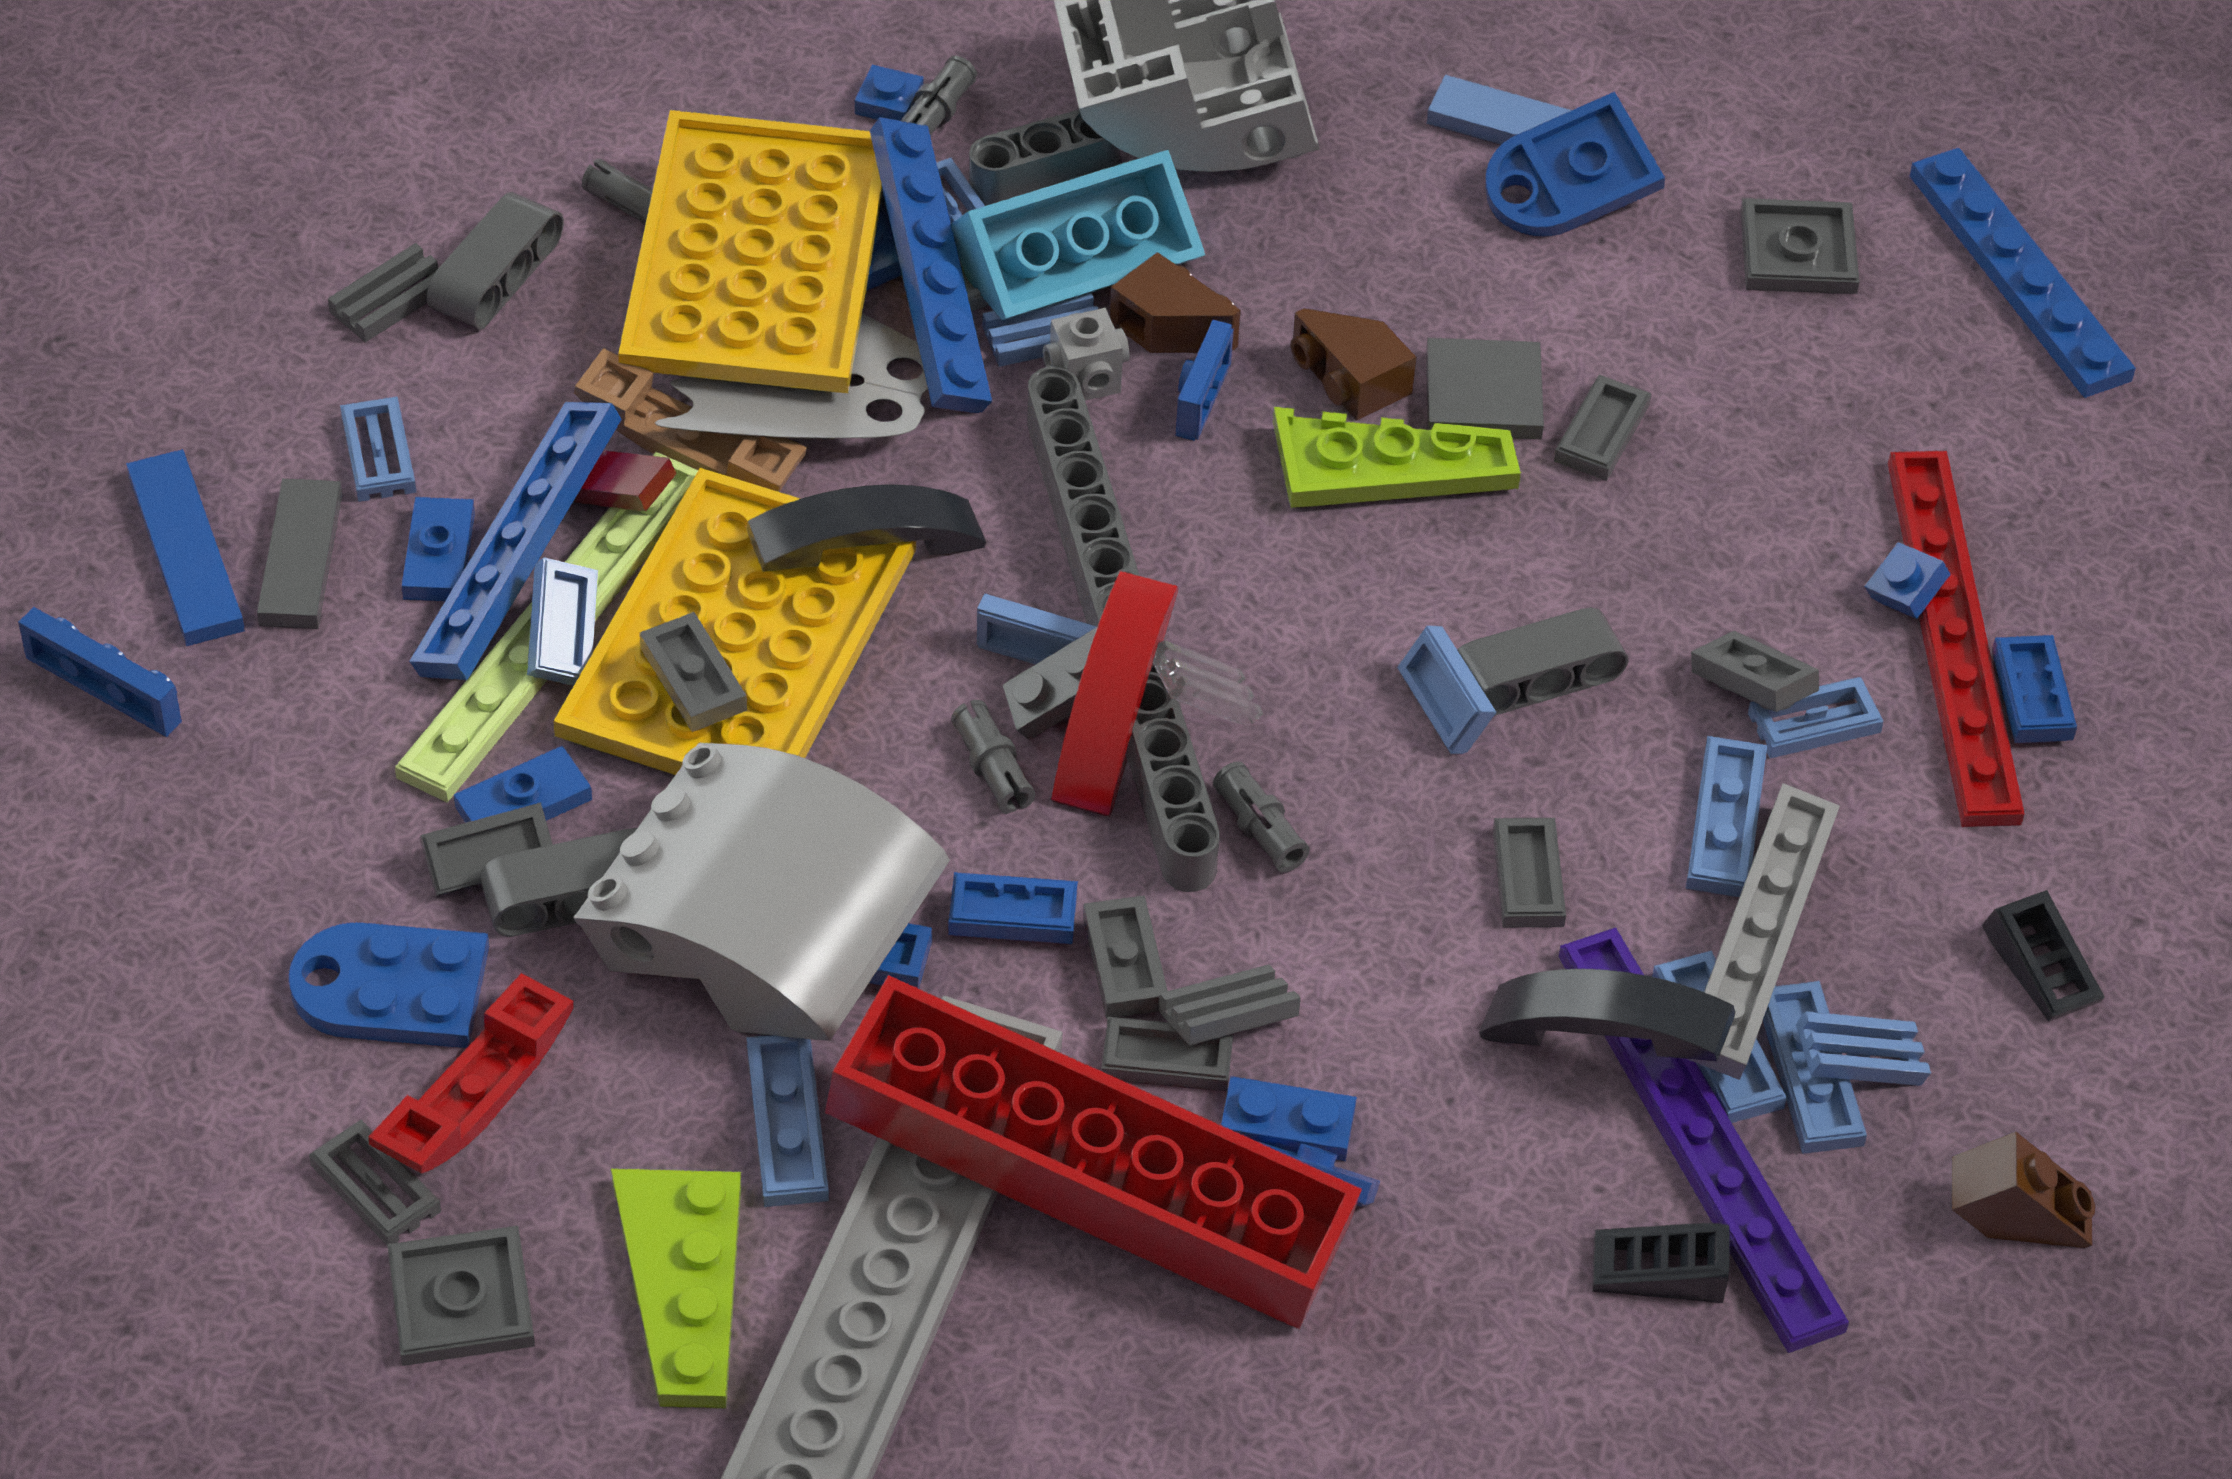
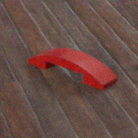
M1123 571L1119 572L1100 618L1079 682L1058 762L1051 797L1052 802L1108 817L1111 816L1128 761L1125 753L1157 646H1162L1178 594V586Z
M521 973L484 1012V1030L419 1100L407 1095L368 1136L369 1145L421 1174L438 1167L452 1158L486 1129L537 1068L573 1011V1000Z

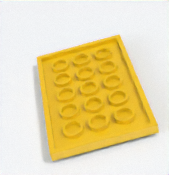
M670 110L618 352L619 363L643 367L653 373L848 394L883 193L870 131Z
M699 468L553 721L555 736L674 775L682 767L684 756L696 747L698 743L764 747L805 758L916 552V541L823 550L819 566L763 572L746 530L748 520L800 498ZM695 612L747 695V711L694 732L688 727L640 649L639 633Z

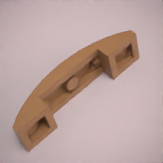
M604 348L575 385L574 394L582 402L612 403L622 419L616 428L619 433L652 454L658 452L696 470L703 468L780 492L806 454L807 447L785 437L723 434L657 426L655 424L657 420L680 416L687 413L693 407L652 388L653 372L643 367L619 363L618 355Z

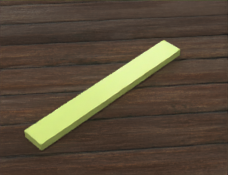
M655 452L653 455L658 457H667L658 452ZM670 458L677 474L647 511L610 507L565 561L566 563L598 570L595 621L650 555L698 470ZM532 602L395 766L397 779L448 803L453 794L457 792L545 684L546 679L527 675Z

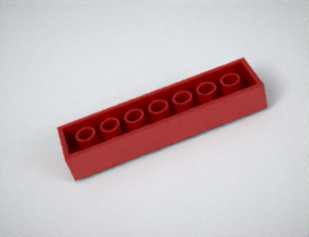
M889 975L833 1070L825 1113L1297 1329H1300L1340 1247L1362 1191L1357 1186Z

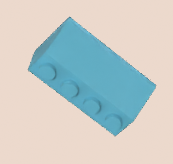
M1169 150L968 211L951 224L958 256L967 280L974 288H978L981 296L1002 321L1113 286L1156 252H1159L1176 265L1206 255Z

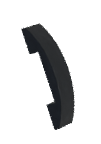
M868 485L828 491L801 498L764 512L748 520L746 527L763 572L819 566L823 550L923 540L929 555L973 551L985 548L986 545L985 537L968 499L944 490L914 485Z
M1560 969L1527 974L1500 984L1479 1034L1481 1039L1492 1042L1540 1046L1546 1030L1650 1039L1657 1056L1718 1062L1736 1011L1731 1003L1700 990L1668 980L1612 970Z

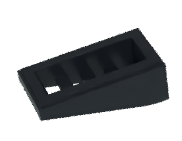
M2047 890L1994 909L1982 924L1995 950L2048 1022L2097 1004L2105 998ZM2032 925L2037 933L2024 937L2020 929ZM2046 944L2051 951L2035 957L2031 949ZM2057 963L2065 970L2047 978L2042 971L2043 968ZM2073 982L2079 992L2057 999L2052 989Z
M1694 1223L1597 1229L1594 1234L1592 1292L1723 1303L1729 1278L1730 1225ZM1615 1250L1627 1251L1626 1270L1614 1271ZM1641 1252L1653 1253V1269H1641ZM1668 1254L1680 1255V1267L1668 1268ZM1695 1257L1707 1258V1265L1695 1266Z

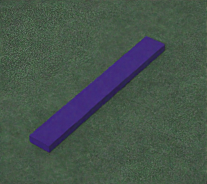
M1617 928L1560 946L1558 957L1565 969H1601L1644 975ZM1604 1036L1712 1223L1730 1225L1729 1252L1786 1351L1791 1353L1846 1333L1849 1325L1848 1319L1696 1062L1682 1058L1657 1056L1650 1039Z

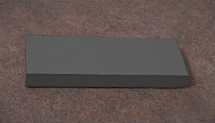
M282 478L257 610L259 626L319 629L343 495L341 481Z

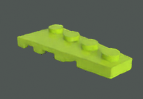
M1274 407L1273 427L1290 508L1519 489L1521 472L1510 430L1436 423L1431 430L1414 429L1404 424L1402 419L1381 417L1380 425L1346 422L1347 414L1323 412L1322 419L1295 417L1293 408Z
M611 1169L614 1194L617 1200L622 1232L631 1266L637 1303L639 1304L659 1407L726 1408L741 1198V1172Z

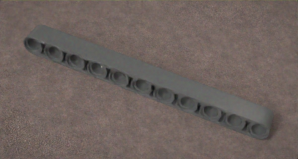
M1045 367L1032 374L1028 381L1027 427L1086 623L1098 627L1119 572L1123 571L1140 575L1080 383L1075 374L1068 369ZM1158 645L1126 755L1163 877L1175 889L1184 892H1197L1207 888L1216 877L1220 839L1219 828L1162 646Z

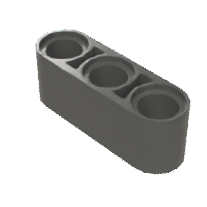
M1080 109L987 135L976 140L971 145L969 151V184L983 204L987 206L1119 165L1120 149L1098 135L1082 119Z
M514 192L506 193L438 268L429 284L427 292L428 307L479 330L484 329L558 245L564 228L563 215Z
M1592 607L1579 609L1476 639L1457 649L1496 711L1494 716L1611 682L1624 672L1629 663L1628 655L1606 617L1599 609Z
M637 828L624 829L510 853L488 862L481 870L480 879L495 931L502 936L514 937L576 923L573 917L588 898L590 887L604 876L619 855L620 846L623 841L632 835Z

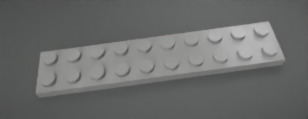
M944 995L942 997V1000L1055 1051L1060 1052L1062 1048V1031ZM877 1139L721 1479H873L998 1194L997 1191L883 1139Z

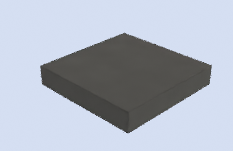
M1742 198L1740 214L1746 290L1857 294L1859 271L1852 202Z
M1427 338V430H1431L1436 423L1510 430L1512 438L1542 439L1544 418L1540 342Z
M518 1225L387 1244L402 1366L535 1347Z

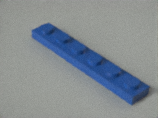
M879 117L869 131L932 407L982 413L991 404L992 398L929 128L926 125Z
M1958 147L1913 162L1909 177L2080 394L2087 398L2132 382L2136 367L1962 150Z
M564 403L409 662L420 677L468 680L534 569L535 564L538 562L622 419L612 403Z

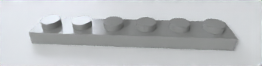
M1782 784L1704 990L1705 993L1733 1004L1736 1015L1718 1062L1688 1060L1740 1080L1750 1057L1840 805L1787 784Z

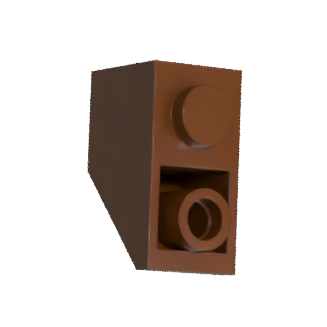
M1156 252L1111 286L1110 320L1116 329L1122 328L1127 337L1150 353H1198L1212 320L1232 325V351L1238 347L1241 310L1229 298L1217 294L1194 278L1186 268L1174 264L1159 252Z
M1307 308L1295 312L1293 339L1290 342V348L1296 363L1304 370L1310 369L1323 383L1329 399L1335 405H1343L1356 420L1362 419L1413 393L1417 357L1383 321Z
M2015 1131L1952 1156V1211L1987 1238L2078 1248L2093 1246L2092 1217L2095 1214V1202L2092 1192L2083 1182L2076 1180L2056 1164L2048 1154L2040 1151L2018 1132Z

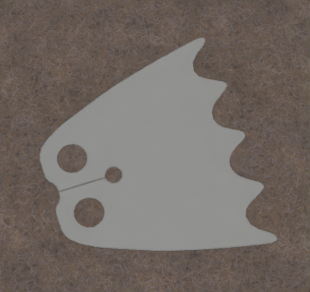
M862 314L852 374L862 376L864 383L859 386H849L848 394L697 377L672 380L670 384L693 402V408L680 416L657 420L655 424L664 428L767 437H889L909 433L919 425L925 412L924 407L920 404V398L923 392L928 390L924 369L919 377L911 380H901L892 377L886 369L890 361L898 358L915 360L923 368L918 343ZM884 399L896 402L901 406L903 412L894 421L881 422L869 417L866 413V407L875 400Z

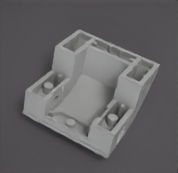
M1054 0L1082 119L1098 135L1120 150L1138 158L1169 150L1175 169L1216 172L1252 168L1287 158H1297L1305 153L1320 149L1280 12L1278 13L1275 0Z
M698 743L696 747L684 756L682 767L667 788L654 798L651 804L652 809L637 830L623 841L620 846L619 855L604 876L590 887L588 898L573 918L582 927L609 971L700 979L729 1027L736 1032L831 1041L950 859L944 849L925 830L897 807L864 785L831 768L797 755L764 747Z

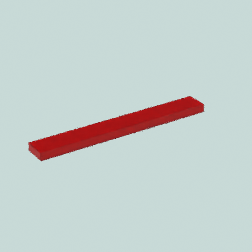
M1947 451L1890 452L1888 468L1904 545L1944 561L1951 574L1920 614L1919 620L1961 826L2022 825L2025 815Z

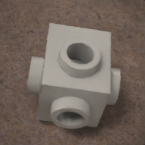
M1106 308L1052 319L1050 344L1043 346L1045 367H1061L1075 374L1080 383L1085 401L1121 393L1122 363L1129 361V346L1123 329L1114 328Z

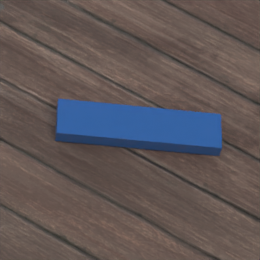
M181 449L126 463L128 477L186 646L244 632L243 617L184 450Z

